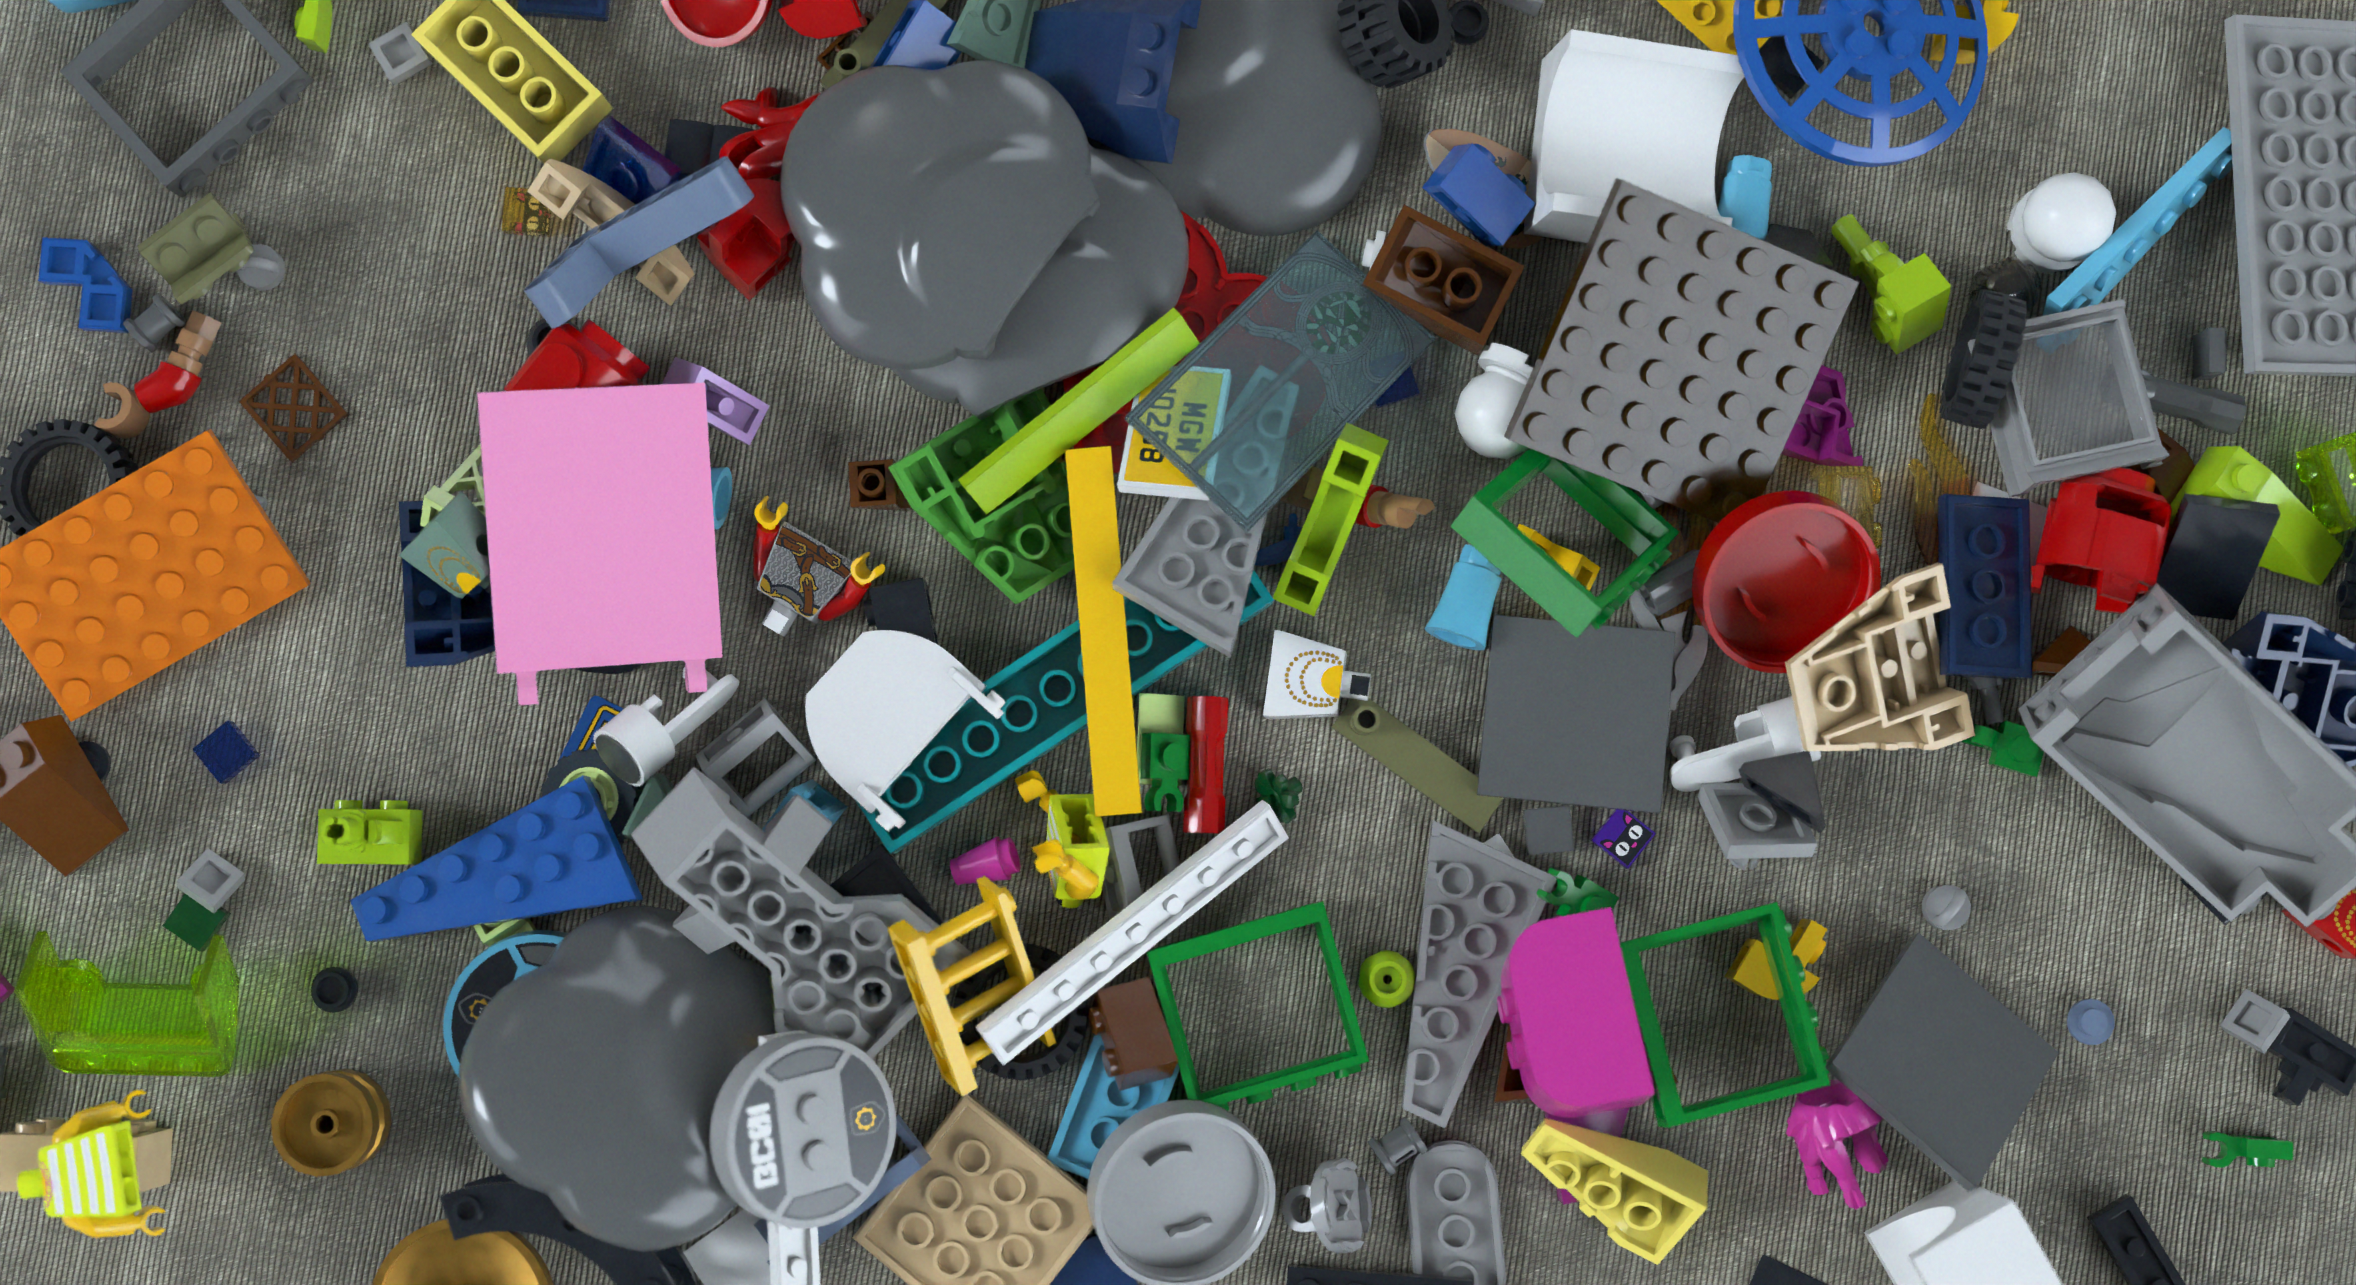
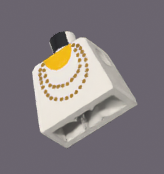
M1275 630L1263 716L1266 719L1338 717L1341 697L1368 700L1371 674L1345 671L1347 658L1345 650L1284 631Z

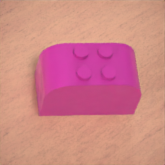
M1611 907L1542 920L1525 929L1515 941L1504 962L1501 972V996H1497V1007L1502 1024H1510L1512 1035L1511 1041L1507 1042V1052L1512 1070H1520L1522 1083L1529 1098L1546 1113L1561 1118H1577L1641 1106L1655 1092Z

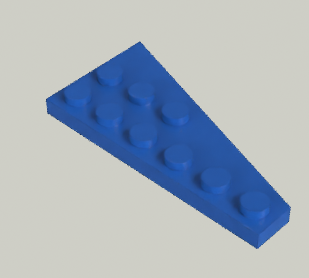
M582 775L351 899L350 902L366 941L378 942L423 935L441 930L468 928L473 925L557 914L562 911L581 908H595L613 903L643 900V897L595 786L591 781V777Z

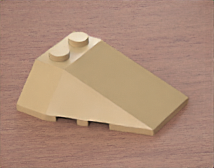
M1935 563L1896 577L1785 663L1803 750L1860 751V749H1882L1885 751H1896L1898 748L1938 750L1975 736L1967 693L1947 687L1945 675H1940V650L1933 614L1951 608L1943 564Z

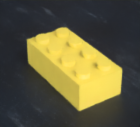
M445 0L411 34L448 73L543 164L550 158L561 161L613 109L603 94L505 0Z

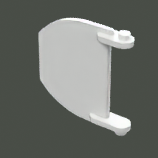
M877 630L863 632L806 694L805 712L809 737L823 767L870 814L875 809L881 812L875 820L887 831H890L894 826L900 829L906 821L880 797L971 696L997 719L1004 714L1000 708L1006 701L993 690L985 696L982 691L986 686L950 653L932 641L902 631Z

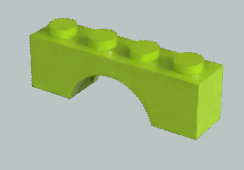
M1346 423L1333 449L1309 514L1273 595L1274 600L1315 616L1389 440Z

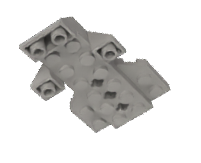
M693 767L631 835L662 882L690 904L673 922V927L707 954L736 941L771 969L775 1006V1030L778 1033L803 1030L810 1034L838 1039L856 1046L873 1059L918 1013L888 927L904 919L917 931L924 930L927 933L939 925L902 894L843 897L805 866L832 826V822L798 793L766 825L764 832L729 803L730 796L697 768ZM799 924L802 926L803 924L812 927L811 934L804 930L799 935L795 933V926ZM954 939L937 948L936 955L932 957L935 968L941 971L969 956L970 951ZM836 953L838 955L841 953L847 956V961L843 963L839 959L837 963H833L830 961L831 954ZM877 982L882 986L880 991L874 987L870 992L865 989V984Z

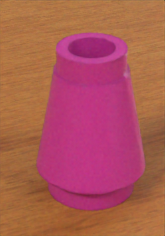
M997 836L950 860L951 873L957 885L977 883V879L983 876L991 881L1010 880L1012 874L1019 873L1021 870L1018 851L1010 837L1001 840Z

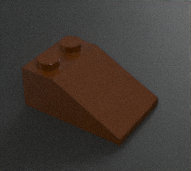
M1404 204L1362 286L1436 335L1478 355L1485 345L1525 266Z
M62 715L21 723L0 740V821L65 877L75 873L130 831Z

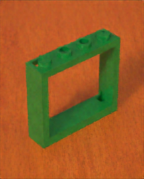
M1531 448L1477 492L1451 525L1457 533L1576 638L1590 625L1596 630L1600 629L1616 610L1618 611L1633 593L1638 591L1653 573L1657 572L1673 554L1667 547L1680 533L1629 487ZM1541 472L1638 555L1597 597L1498 511L1501 506Z
M1317 901L1147 951L1172 1044L1178 1058V1065L1188 1100L1210 1103L1228 1111V1102L1246 1098L1247 1104L1258 1103L1274 1097L1272 1089L1290 1085L1291 1092L1303 1090L1317 1085V1076L1333 1072L1335 1079L1348 1077L1350 1074L1361 1072L1360 1064L1369 1062L1323 901ZM1313 923L1349 1049L1201 1091L1166 965Z
M1778 902L1620 942L1655 1092L1650 1098L1658 1127L1670 1128L1830 1085L1827 1075L1830 1072L1825 1068L1827 1060L1830 1058L1825 1047L1818 1044L1814 1028L1818 1027V1016L1813 1003L1805 999L1801 982L1805 981L1804 968L1798 955L1792 954L1788 937L1792 936L1791 923L1786 922L1784 912L1779 909ZM1757 921L1800 1074L1682 1106L1639 952Z

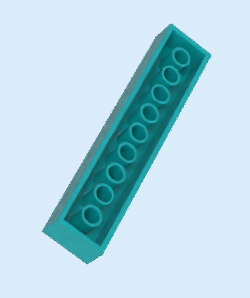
M1254 569L1239 627L1270 607L1274 601ZM1124 596L1132 697H1134L1208 648L1209 645ZM1079 619L983 682L986 687L982 693L985 696L993 690L1006 701L1000 708L1004 714L999 719L995 718L971 696L880 796L906 821L900 829L894 826L890 831H887L875 820L881 812L875 809L870 814L857 802L890 854L898 853L1088 727Z

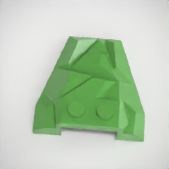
M1042 388L1006 403L997 409L993 416L980 420L971 415L910 451L906 456L888 467L911 508L923 517L1015 604L1021 603L1075 568L1066 462H1063L1061 455L987 515L958 479L1051 406Z

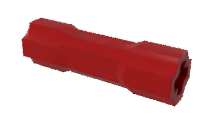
M1187 697L1186 731L1190 735V760L1187 794L1184 798L1183 833L1219 834L1225 830L1223 773L1224 738L1228 730L1227 697Z

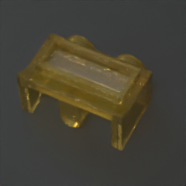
M1820 465L1809 472V481H1818V494L1829 498L1845 509L1866 530L1875 548L1880 549L1882 544V526L1880 522H1874L1873 504H1879L1881 481L1879 477H1873L1872 466Z

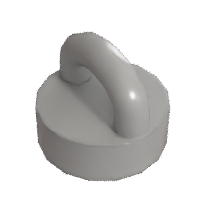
M262 244L252 245L253 253L250 254L248 262L237 270V274L240 280L252 289L259 291L271 290L283 280L285 262L281 255L271 247Z
M1938 885L1931 888L1925 894L1922 900V913L1925 920L1931 926L1942 930H1954L1967 922L1971 914V903L1963 889L1954 885Z

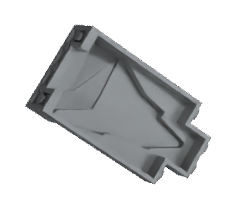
M2158 583L2018 709L2031 739L2230 922L2238 915L2252 911L2259 904L2261 896L2268 892L2307 928L2315 920H2321L2331 914L2337 902L2352 889H2356V837L2344 827L2349 821H2356V772L2251 676L2240 661Z

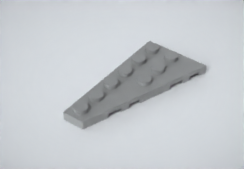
M1259 366L1224 417L1222 431L1278 376ZM1289 382L1218 451L1212 488L1245 519L1274 490L1298 396V387ZM1170 497L1112 582L1113 590L1231 658L1268 512L1247 533L1211 499L1207 501Z
M1431 820L1402 1108L1445 1128L1498 1011L1497 996H1501V972L1504 962L1519 935L1529 926L1537 923L1546 901L1540 899L1536 892L1538 889L1551 893L1557 879L1547 872L1434 820Z

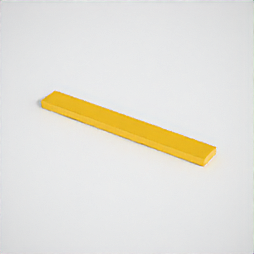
M1111 446L1065 450L1095 817L1142 813L1124 595L1113 590L1112 582L1121 571Z

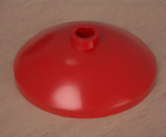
M661 0V3L672 24L691 41L707 47H728L747 40L761 27L770 11L773 0Z

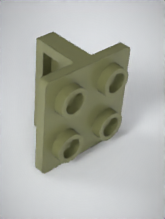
M211 192L137 246L139 253L170 284L174 298L180 304H184L191 298L198 299L204 296L212 288L216 279L227 271L235 272L242 268L248 262L250 254L254 251L243 220L237 213L231 215Z

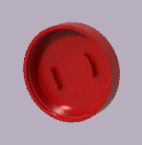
M1787 490L1772 492L1751 499L1731 511L1706 538L1699 551L1693 570V603L1697 616L1705 630L1719 648L1731 659L1756 671L1775 674L1787 673L1785 663L1880 591V561L1875 545L1866 530L1834 501L1807 491Z

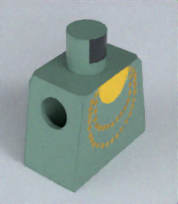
M460 491L399 555L456 597L463 598L477 584L491 595L486 517Z

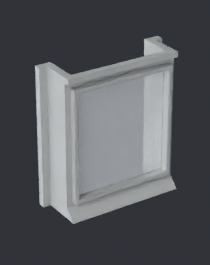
M2124 299L2026 319L2025 329L2021 334L2024 335L2022 345L2018 348L2017 353H2019L2017 363L2014 364L2012 369L2011 381L2007 383L2004 399H2001L2000 407L1997 413H1994L1991 423H1989L2009 498L2027 494L2041 484L2103 472L2118 467L2122 468L2140 464L2142 469L2160 466L2163 464L2162 460L2170 455L2161 444L2126 318ZM1975 339L1968 342L1970 353H1972Z

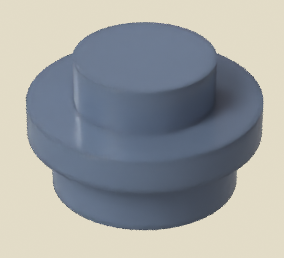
M2080 1000L2068 1012V1030L2074 1039L2083 1044H2101L2111 1036L2114 1030L2115 1021L2113 1013L2105 1003L2099 1000Z

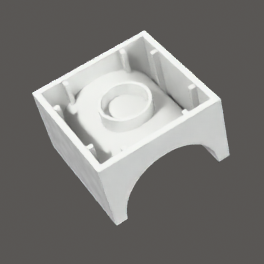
M1571 29L1542 59L1528 186V197L1536 204L1525 217L1524 234L1588 243L1616 178L1627 181L1732 227L1733 218L1721 217L1717 209L1715 199V164L1721 129L1728 106L1736 88L1745 77L1738 60V55Z
M1953 1180L1864 1232L1894 1285H2062L2015 1202L1979 1186L1968 1192L1958 1182Z

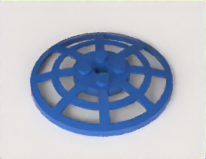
M1735 0L1733 8V35L1738 60L1749 88L1762 109L1784 133L1801 146L1829 160L1851 166L1881 167L1897 165L1920 157L1944 142L1962 125L1975 105L1984 82L1988 59L1987 27L1980 0H1965L1971 19L1956 17L1952 0H1938L1943 16L1924 14L1918 0H1822L1818 14L1798 15L1800 0H1783L1782 17L1755 19V0ZM1864 16H1869L1876 20L1880 29L1879 36H1873L1865 29L1863 23ZM1801 34H1818L1822 48L1831 61L1821 73L1816 70L1808 57L1801 40ZM1926 34L1946 35L1944 56L1937 73L1920 55ZM1784 36L1791 60L1802 79L1809 86L1791 106L1780 95L1767 73L1759 52L1758 38ZM1959 37L1974 39L1975 61L1971 84L1965 99L1959 106L1945 84L1950 78L1956 62ZM1908 68L1924 89L1910 99L1891 104L1890 78ZM1845 74L1860 81L1871 82L1872 103L1853 99L1838 91L1834 86ZM1822 99L1846 114L1862 119H1871L1870 147H1860L1836 140L1817 130L1804 119ZM1933 99L1948 121L1941 128L1921 140L1904 146L1889 148L1890 119H1897L1911 114Z

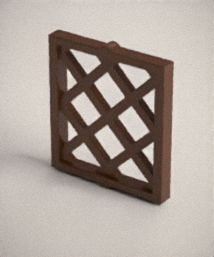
M296 353L271 374L266 375L262 382L239 400L240 404L291 462L297 460L315 443L322 441L329 431L349 415ZM290 367H294L293 383L278 382L279 376ZM301 369L314 384L300 383ZM266 387L270 388L269 403L254 402V398ZM277 388L292 389L291 405L276 404ZM299 389L314 390L313 406L298 405ZM321 392L334 407L320 406ZM255 409H268L267 423ZM275 410L290 411L289 426L274 425ZM297 411L312 412L311 428L296 427ZM319 413H334V418L323 428H318ZM275 432H288L287 446ZM295 433L310 434L309 440L298 449H294Z

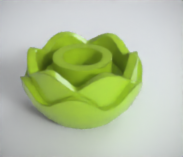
M1391 950L1380 951L1366 958L1360 967V991L1366 999L1378 1007L1391 1008L1400 1005L1410 997L1414 990L1415 972L1413 966L1398 952ZM1385 975L1391 976V982L1388 984L1383 982Z

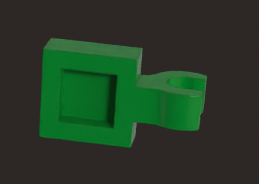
M2004 721L1999 723L1998 730L1996 731L1974 724L1975 736L1962 740V743L1992 751L1988 762L1989 765L2028 777L2038 776L2044 750L2031 739L2025 726Z
M2206 1131L2203 1133V1139L2218 1141L2221 1147L2220 1153L2217 1156L2202 1157V1163L2217 1168L2226 1167L2238 1156L2246 1157V1165L2257 1167H2275L2276 1159L2293 1160V1141L2269 1136L2227 1135L2217 1131Z

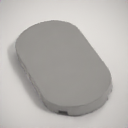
M1443 1139L1430 1143L1426 1146L1427 1152L1424 1154L1418 1152L1412 1159L1405 1179L1412 1274L1473 1278L1472 1285H1506L1498 1181L1493 1165L1481 1150L1468 1142L1458 1139Z

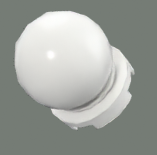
M2075 172L2056 174L2040 182L2035 189L2027 192L2011 210L2007 231L2010 230L2011 240L2016 248L2014 251L2016 257L2030 269L2046 274L2056 271H2067L2083 263L2096 249L2108 240L2113 231L2116 209L2110 191L2095 177Z
M1492 343L1490 347L1485 346L1478 360L1485 373L1472 378L1463 389L1454 414L1459 432L1468 447L1488 458L1508 459L1528 450V447L1505 438L1504 434L1533 367L1525 364L1529 355L1498 343Z

